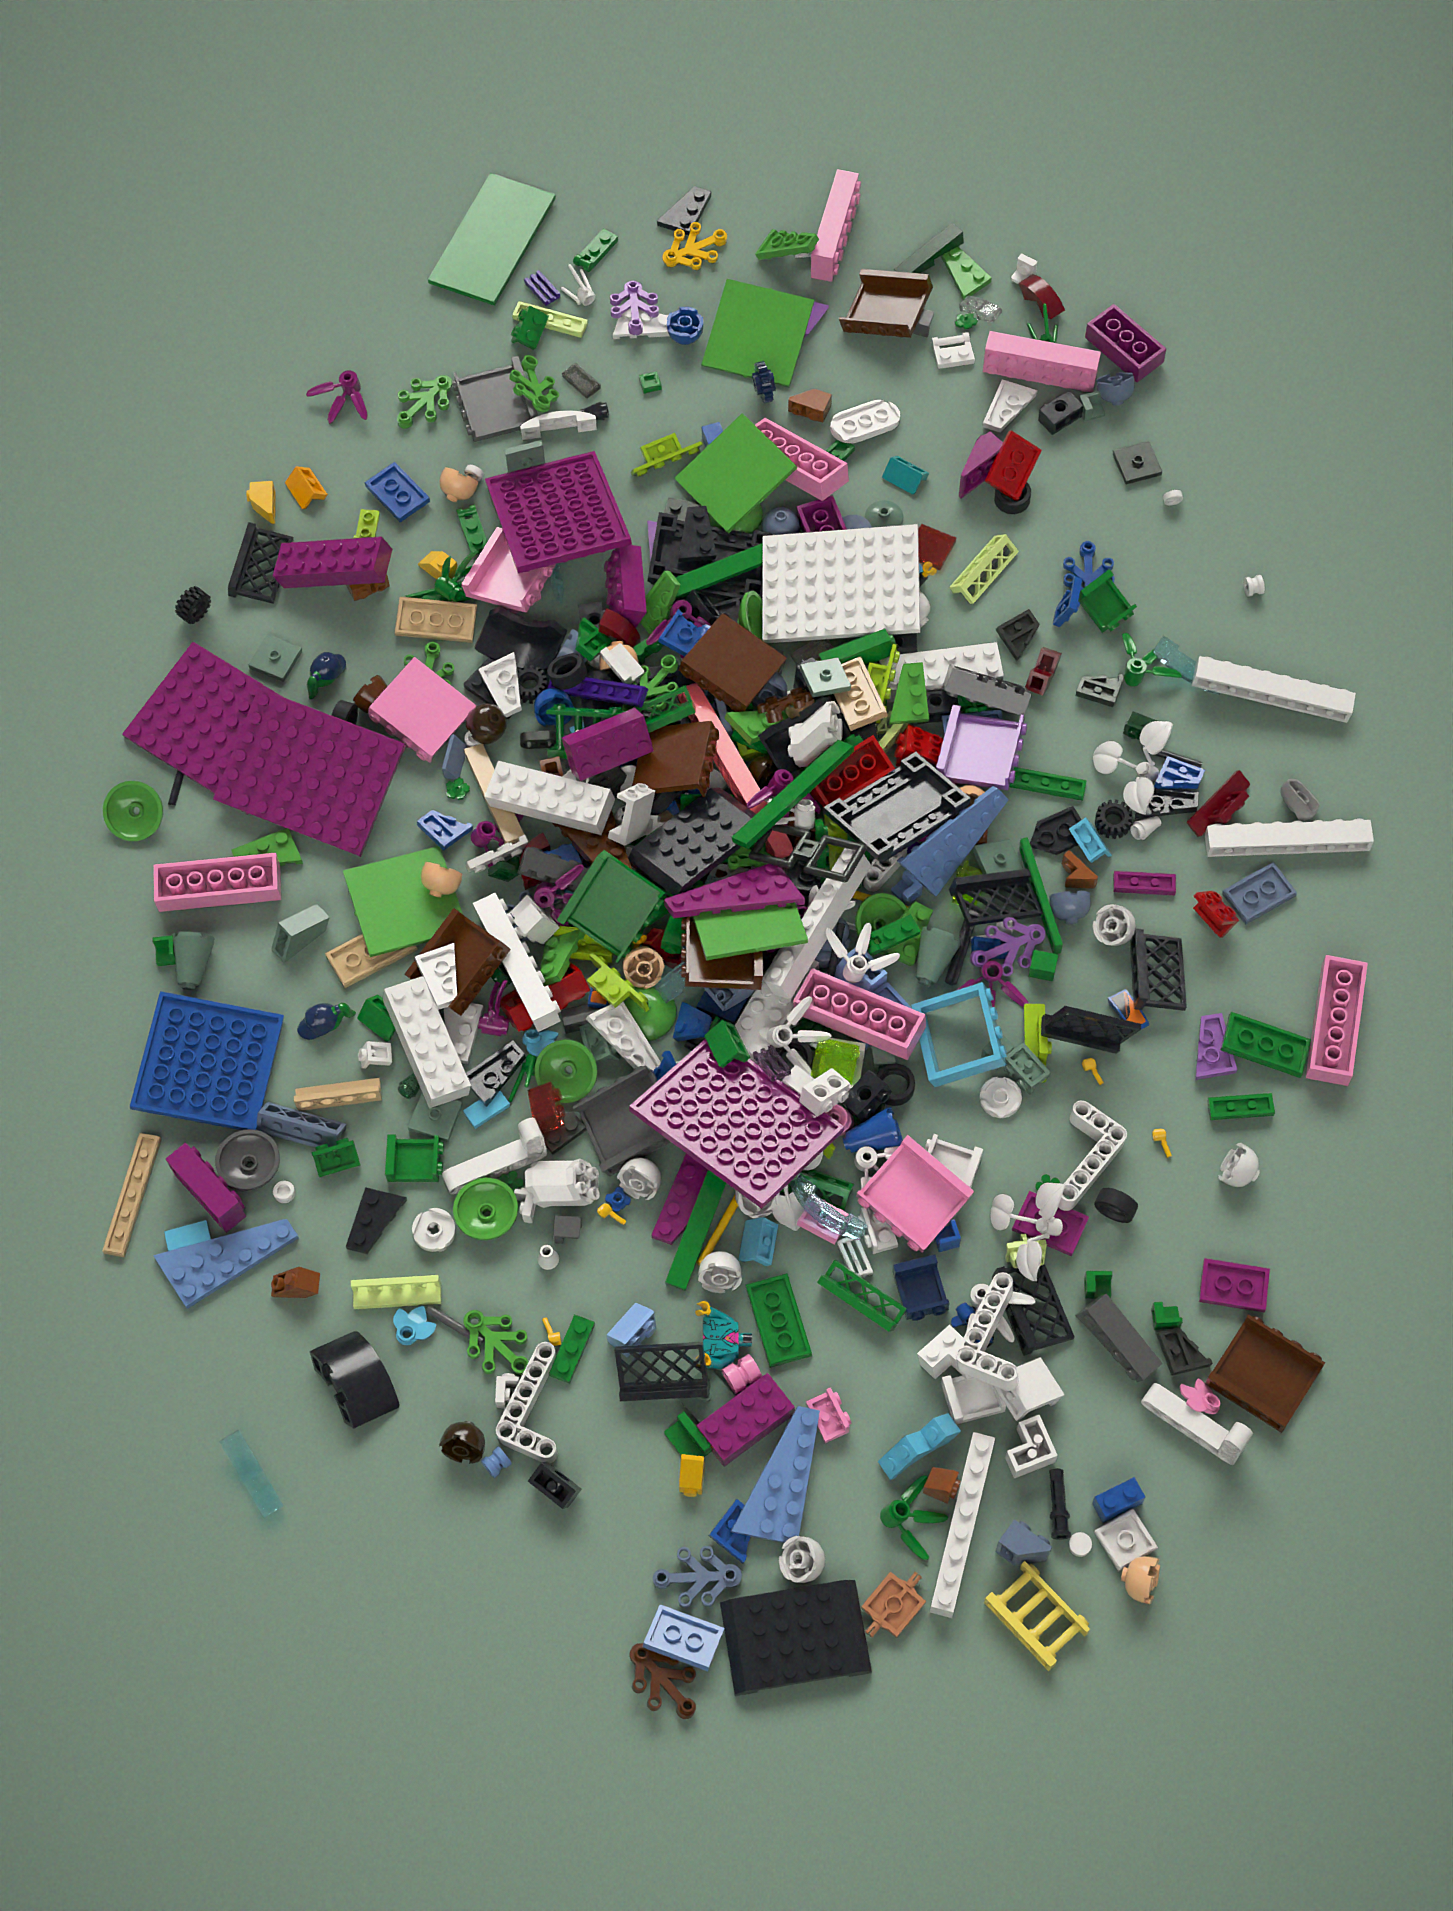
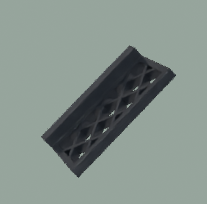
M248 522L228 584V596L236 598V595L274 604L280 584L276 579L269 581L265 574L275 569V565L270 558L279 554L280 549L276 542L282 540L291 543L293 542V537L256 528L255 523ZM258 535L266 536L269 541L260 544L257 540ZM272 544L276 551L267 555L263 548ZM260 550L264 557L255 560L252 554ZM267 560L271 567L262 571L258 564ZM255 566L259 573L250 576L247 570ZM262 576L266 583L257 587L253 580ZM248 582L254 587L250 591L242 590V586ZM269 587L272 591L271 597L263 595L261 590Z
M1028 869L954 878L948 889L950 895L956 897L967 926L1003 922L1007 917L1018 920L1040 917L1043 914L1029 882L1031 874ZM1025 887L1027 895L1025 896L1016 891V888ZM998 890H1005L1010 893V896L1006 898L999 894ZM986 892L992 897L989 901L980 896L979 893ZM967 894L974 899L970 903L963 899L962 895ZM1012 895L1023 901L1021 906L1010 900ZM994 897L1005 903L1003 908L992 902ZM977 900L986 905V908L982 910L973 904ZM1026 902L1033 906L1034 911L1024 908V903ZM1006 905L1018 910L1017 913H1010L1005 910ZM990 907L999 912V915L993 916L986 911ZM971 909L981 915L980 918L972 919L969 910Z
M1135 929V933L1130 939L1134 1009L1143 1010L1144 1006L1185 1011L1187 1004L1182 938L1144 934V929ZM1146 941L1153 942L1158 947L1151 950L1146 945ZM1175 944L1176 951L1172 953L1165 945ZM1160 949L1168 956L1164 960L1156 954ZM1150 957L1159 963L1154 968L1147 962V959ZM1170 959L1178 965L1175 970L1167 964ZM1161 966L1169 973L1165 978L1157 971ZM1151 974L1160 981L1156 985L1148 979ZM1172 976L1179 982L1177 987H1174L1168 981ZM1162 984L1170 990L1166 995L1158 988ZM1154 991L1161 999L1159 1001L1150 1000V993ZM1175 994L1180 999V1003H1174L1169 997Z
M1064 1006L1053 1015H1043L1041 1021V1036L1114 1054L1120 1052L1121 1043L1141 1030L1140 1023L1069 1006Z
M1045 1263L1039 1267L1042 1274L1040 1279L1037 1278V1281H1034L1037 1283L1034 1291L1022 1286L1026 1278L1025 1276H1023L1020 1284L1013 1281V1292L1019 1293L1021 1290L1033 1298L1035 1297L1045 1302L1042 1311L1031 1305L1009 1303L1005 1309L1023 1356L1032 1354L1033 1351L1073 1340L1075 1337ZM1003 1266L996 1268L992 1279L996 1274L1002 1272L1022 1274L1018 1268H1013V1266L1005 1268ZM1000 1285V1286H998V1287H1000V1288H1006V1287H1008V1286H1007V1285ZM1039 1285L1048 1288L1050 1293L1048 1298L1036 1293ZM1048 1304L1056 1308L1058 1312L1056 1318L1044 1313ZM1028 1310L1039 1315L1036 1324L1027 1319L1026 1313ZM1042 1317L1053 1322L1050 1331L1039 1326ZM1055 1325L1063 1327L1067 1335L1060 1337L1053 1333ZM1036 1330L1048 1335L1044 1342L1037 1343L1034 1336Z
M703 1342L615 1347L620 1401L708 1397L710 1379H708ZM689 1349L699 1350V1357L695 1361L685 1354ZM673 1350L679 1356L672 1362L664 1356L666 1351ZM645 1352H652L657 1356L652 1363H649L642 1357ZM621 1353H629L635 1358L630 1364H627L621 1359ZM681 1358L691 1364L686 1371H683L676 1365ZM659 1359L669 1366L664 1373L654 1366ZM637 1360L647 1367L642 1374L632 1367ZM695 1367L702 1373V1379H694L688 1373ZM671 1369H674L681 1375L678 1380H672L666 1376ZM649 1370L659 1376L656 1381H649L644 1377ZM629 1371L637 1377V1380L625 1383L624 1375Z

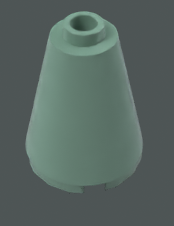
M923 927L916 978L919 980V984L930 987L931 984H936L962 941L959 938L958 941L954 940V935L944 930L932 927L931 931L926 930L927 927Z
M178 932V935L173 933L178 984L182 985V989L194 990L195 987L199 986L214 945L215 938L213 936L207 935V938H203L201 933Z

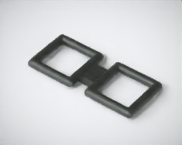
M774 825L771 827L772 831L801 837L789 858L785 860L759 853L772 831L755 843L749 853V858L791 869L797 859L806 861L807 863L803 869L805 873L846 883L853 874L867 847L862 843L823 835L820 841L816 842L809 840L811 837L810 831L786 825ZM827 844L856 851L843 874L814 867Z

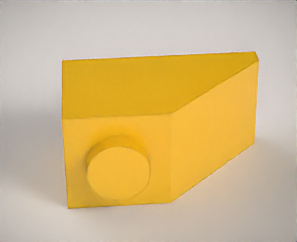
M273 481L250 482V490L246 491L247 501L251 502L253 510L271 524H275L276 491Z
M431 551L418 563V566L437 580V578L442 577V567L449 555L443 551ZM452 558L449 573L451 579L455 577L454 575L458 568L457 562Z
M681 1454L680 1492L688 1497H696L697 1494L702 1495L705 1474L704 1456Z

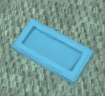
M499 1091L487 1107L481 1100H478L464 1109L463 1113L476 1129L509 1108L510 1103L502 1092Z
M207 1220L164 1231L168 1251L211 1240Z

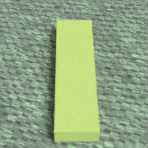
M521 301L518 302L512 315L514 320L519 321L518 315L520 311L528 306H532L549 315L545 328L582 338L588 325L587 319Z

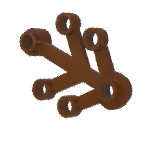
M794 688L790 690L791 693L778 699L776 696L768 697L765 699V703L757 705L758 713L767 712L765 714L767 723L779 722L783 719L781 712L789 705L794 707V709H800L806 706L805 702L812 701L811 693L802 690V688Z
M643 1643L635 1644L629 1653L630 1660L635 1665V1679L632 1683V1690L638 1694L645 1691L647 1682L644 1679V1670L646 1668L651 1673L650 1697L647 1701V1707L651 1711L660 1709L662 1705V1699L659 1696L661 1685L676 1702L678 1716L682 1719L691 1718L696 1710L695 1702L690 1698H685L669 1679L683 1680L685 1683H691L696 1677L695 1669L692 1667H686L684 1670L659 1668L653 1661L667 1662L671 1666L677 1665L679 1661L671 1660L670 1657L643 1648ZM642 1651L645 1653V1656L640 1657L637 1652ZM685 1673H691L692 1678H687L685 1676ZM635 1683H642L643 1688H637ZM651 1700H656L658 1706H653ZM683 1704H689L691 1709H685Z

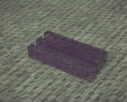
M772 1045L768 1046V1050H765V1048L760 1049L761 1053L753 1052V1058L772 1082L791 1075L790 1067ZM765 1057V1059L768 1061L772 1069L776 1071V1075L773 1073V1071L769 1068V1066L762 1058Z

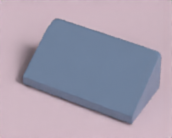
M454 734L450 735L442 766L444 777L452 780L460 777L465 759L464 749L467 748V745Z

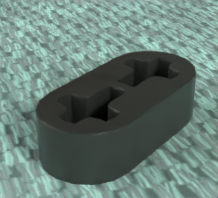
M527 731L520 734V746L525 749L552 748L556 744V732Z

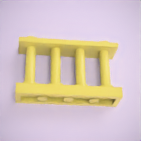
M1024 1561L1020 1567L1023 1574L1001 1595L998 1594L996 1596L991 1592L985 1598L984 1604L1033 1656L1050 1671L1056 1665V1653L1078 1632L1085 1637L1090 1630L1088 1627L1089 1623L1082 1615L1079 1614L1077 1616L1039 1576L1040 1572L1033 1564L1028 1565ZM1031 1580L1039 1591L1017 1612L1014 1611L1012 1613L1006 1607V1602ZM1047 1597L1056 1608L1033 1630H1028L1022 1624L1024 1622L1023 1619ZM1063 1614L1072 1625L1049 1647H1044L1038 1641L1040 1639L1039 1636Z

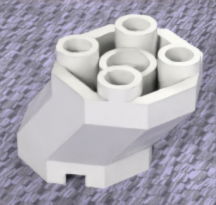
M835 701L826 702L805 722L789 727L791 745L788 746V754L790 757H793L798 767L808 766L830 745L842 739V719L837 718L840 709Z
M582 1159L574 1161H538L530 1165L531 1168L525 1171V1188L528 1193L532 1192L534 1196L531 1198L533 1203L543 1208L549 1206H585L592 1204L594 1200L600 1197L598 1190L599 1172L596 1167H592L590 1163Z

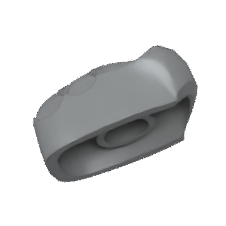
M1288 779L1280 788L1285 804L1292 812H1295L1299 821L1310 820L1317 813L1320 803L1300 781Z

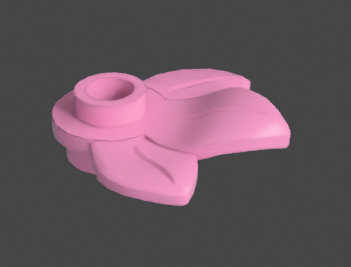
M1198 1378L1194 1388L1183 1384L1180 1385L1181 1394L1187 1399L1186 1404L1191 1409L1212 1415L1219 1411V1398L1213 1394L1210 1387Z

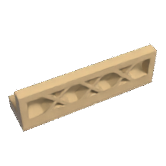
M379 1078L295 1089L296 1096H294V1103L299 1111L382 1100Z

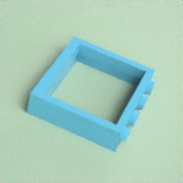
M983 982L911 1005L913 1010L926 1015L927 1012L980 996L994 1055L939 1071L926 1016V1028L919 1040L928 1079L934 1087L1007 1065L1005 1060L1007 1050L1000 1040L1003 1038L1002 1030L996 1024L998 1014L996 1008L992 1007L991 1003L994 997L991 994L990 988H987Z

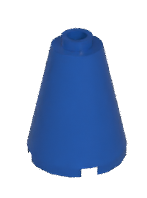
M892 1107L882 1110L845 1132L846 1137L843 1138V1143L846 1150L850 1149L851 1153H856L862 1147H871L875 1151H880L885 1148L900 1146L903 1139L898 1122L893 1119L892 1115L894 1112Z

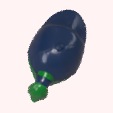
M323 652L314 659L310 666V677L307 681L310 700L317 695L318 687L330 685L343 672L346 667V661L342 655Z
M328 1003L314 1005L306 1011L305 1018L300 1022L297 1032L302 1038L307 1040L318 1038L339 1027L344 1016L351 1018L356 1012L346 1003H340L335 1006Z

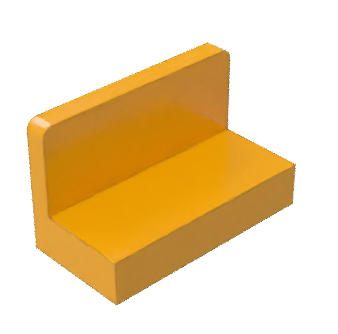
M296 466L285 481L286 486L302 509H306L312 499L324 500L328 495L310 468Z

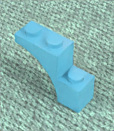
M949 1413L935 1417L920 1431L904 1436L878 1463L889 1479L892 1480L925 1455L948 1444L961 1430Z

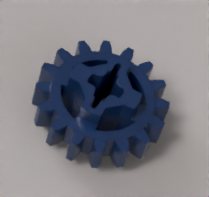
M764 361L754 364L755 373H752L755 392L761 396L764 403L772 402L774 400L773 391H776L773 373H771L770 369H767Z

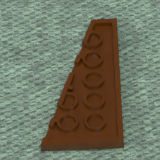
M612 810L602 835L552 823L555 827L561 829V834L565 838L568 837L572 841V846L587 862L593 863L597 855L605 850L631 868L624 845L608 838L609 831L617 827Z

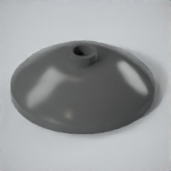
M250 1129L241 1130L228 1136L219 1146L215 1157L218 1175L226 1181L228 1186L242 1191L254 1190L267 1184L275 1176L280 1164V1153L274 1140L264 1132ZM249 1163L253 1164L251 1168H247L246 1166Z

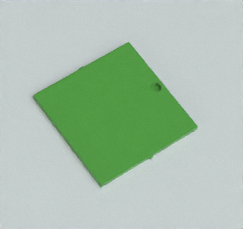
M727 279L701 365L741 375L744 378H752V373H755L754 364L764 361L767 369H770L771 373H773L775 384L790 387L815 300L776 291L772 288L768 289Z
M742 413L717 438L707 445L675 477V480L701 506H706L708 513L729 534L798 467Z
M439 846L343 870L355 909L354 915L358 918L370 957L429 942L453 908L462 913L456 892L450 895H442L441 898L430 895V890L422 884L421 872L425 862L439 864L440 867L447 869Z
M707 884L693 886V889L698 888V887H701V886H704V885H707ZM786 903V907H778L777 904L766 905L764 909L737 912L727 909L720 910L718 914H712V911L700 912L699 916H692L706 960L808 943V937L795 903Z

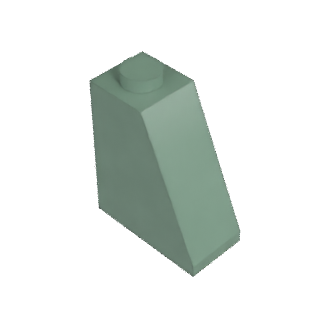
M315 904L278 922L271 949L284 963L326 931L330 917Z

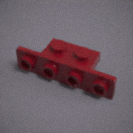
M1240 770L1235 771L1187 821V824L1197 837H1201L1206 832L1207 826L1227 823L1232 819V814L1245 805V801L1249 797L1245 790L1250 786V783Z

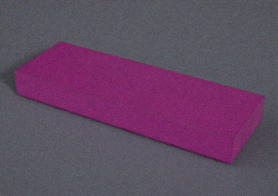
M1114 871L1113 892L1175 896L1176 874Z

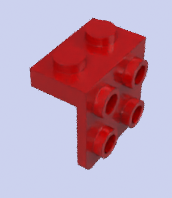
M908 724L904 732L899 733L896 738L895 744H897V749L894 754L896 766L900 767L901 760L914 752H917L926 761L937 765L943 738Z
M1215 891L1195 893L1194 898L1198 903L1193 909L1219 938H1223L1239 921L1235 916V911L1231 907L1226 906L1222 902V897Z

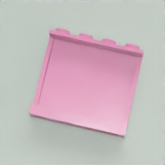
M497 527L462 582V587L466 597L527 613L534 604L538 593L542 591L546 580L552 575L556 564L530 570L529 572L518 573L503 530Z
M414 657L371 704L368 715L374 723H380L385 727L389 735H395L400 739V742L405 743L406 748L414 750L421 760L431 763L433 756L447 742L450 735L454 734L462 725L468 713L476 705Z
M907 1135L897 1150L861 1191L857 1192L856 1197L858 1198L857 1202L863 1208L868 1209L869 1207L875 1212L874 1217L881 1223L886 1222L891 1226L890 1230L897 1237L903 1236L908 1241L907 1245L915 1252L919 1250L923 1253L970 1199L974 1191Z

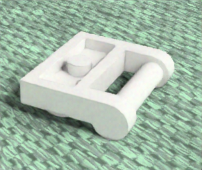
M968 332L953 337L931 338L938 369L974 364L975 358ZM956 343H963V344H964V345L955 346V347H948V348H942V349L939 348V346H943V345H950V344H956Z

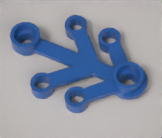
M1085 541L1081 544L1079 551L1081 557L1084 558V572L1075 565V560L1072 557L1065 558L1063 568L1071 573L1064 576V585L1072 589L1073 578L1077 576L1083 578L1082 582L1085 583L1086 587L1108 569H1113V559H1103L1102 565L1092 572V557L1095 555L1096 547L1091 541ZM1112 576L1110 579L1114 583L1115 578Z

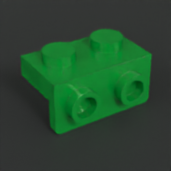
M532 306L522 309L518 315V325H515L511 332V336H513L511 342H519L535 350L549 315Z
M348 1138L336 1141L337 1145L328 1147V1144L315 1147L316 1151L311 1153L319 1178L361 1166L353 1140L349 1141Z

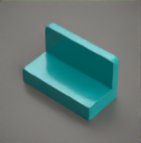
M899 456L890 457L882 478L911 494H915L920 482L927 480L929 472Z

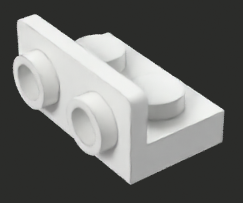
M861 1208L858 1221L860 1227L865 1228L867 1235L864 1236L867 1248L871 1247L873 1254L897 1248L898 1242L895 1234L890 1230L891 1226L886 1222L881 1223L874 1217L875 1212L871 1209Z

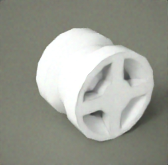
M1256 575L1254 578H1244L1243 586L1247 597L1253 596L1255 593L1259 595L1264 593L1265 586L1261 575Z

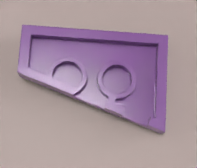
M1222 1013L1201 1016L1195 1080L1237 1073L1234 1055L1220 1050L1226 1029Z

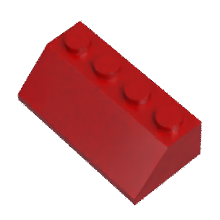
M874 735L856 745L854 752L821 781L810 794L823 807L838 798L844 801L895 770V767Z
M571 962L562 980L548 985L553 995L550 999L552 1002L556 1000L560 1010L566 1008L568 1003L583 998L587 992L591 991L581 970ZM515 989L501 997L500 1008L507 1019H509L511 1025L518 1032L531 1028L533 1022L517 990Z

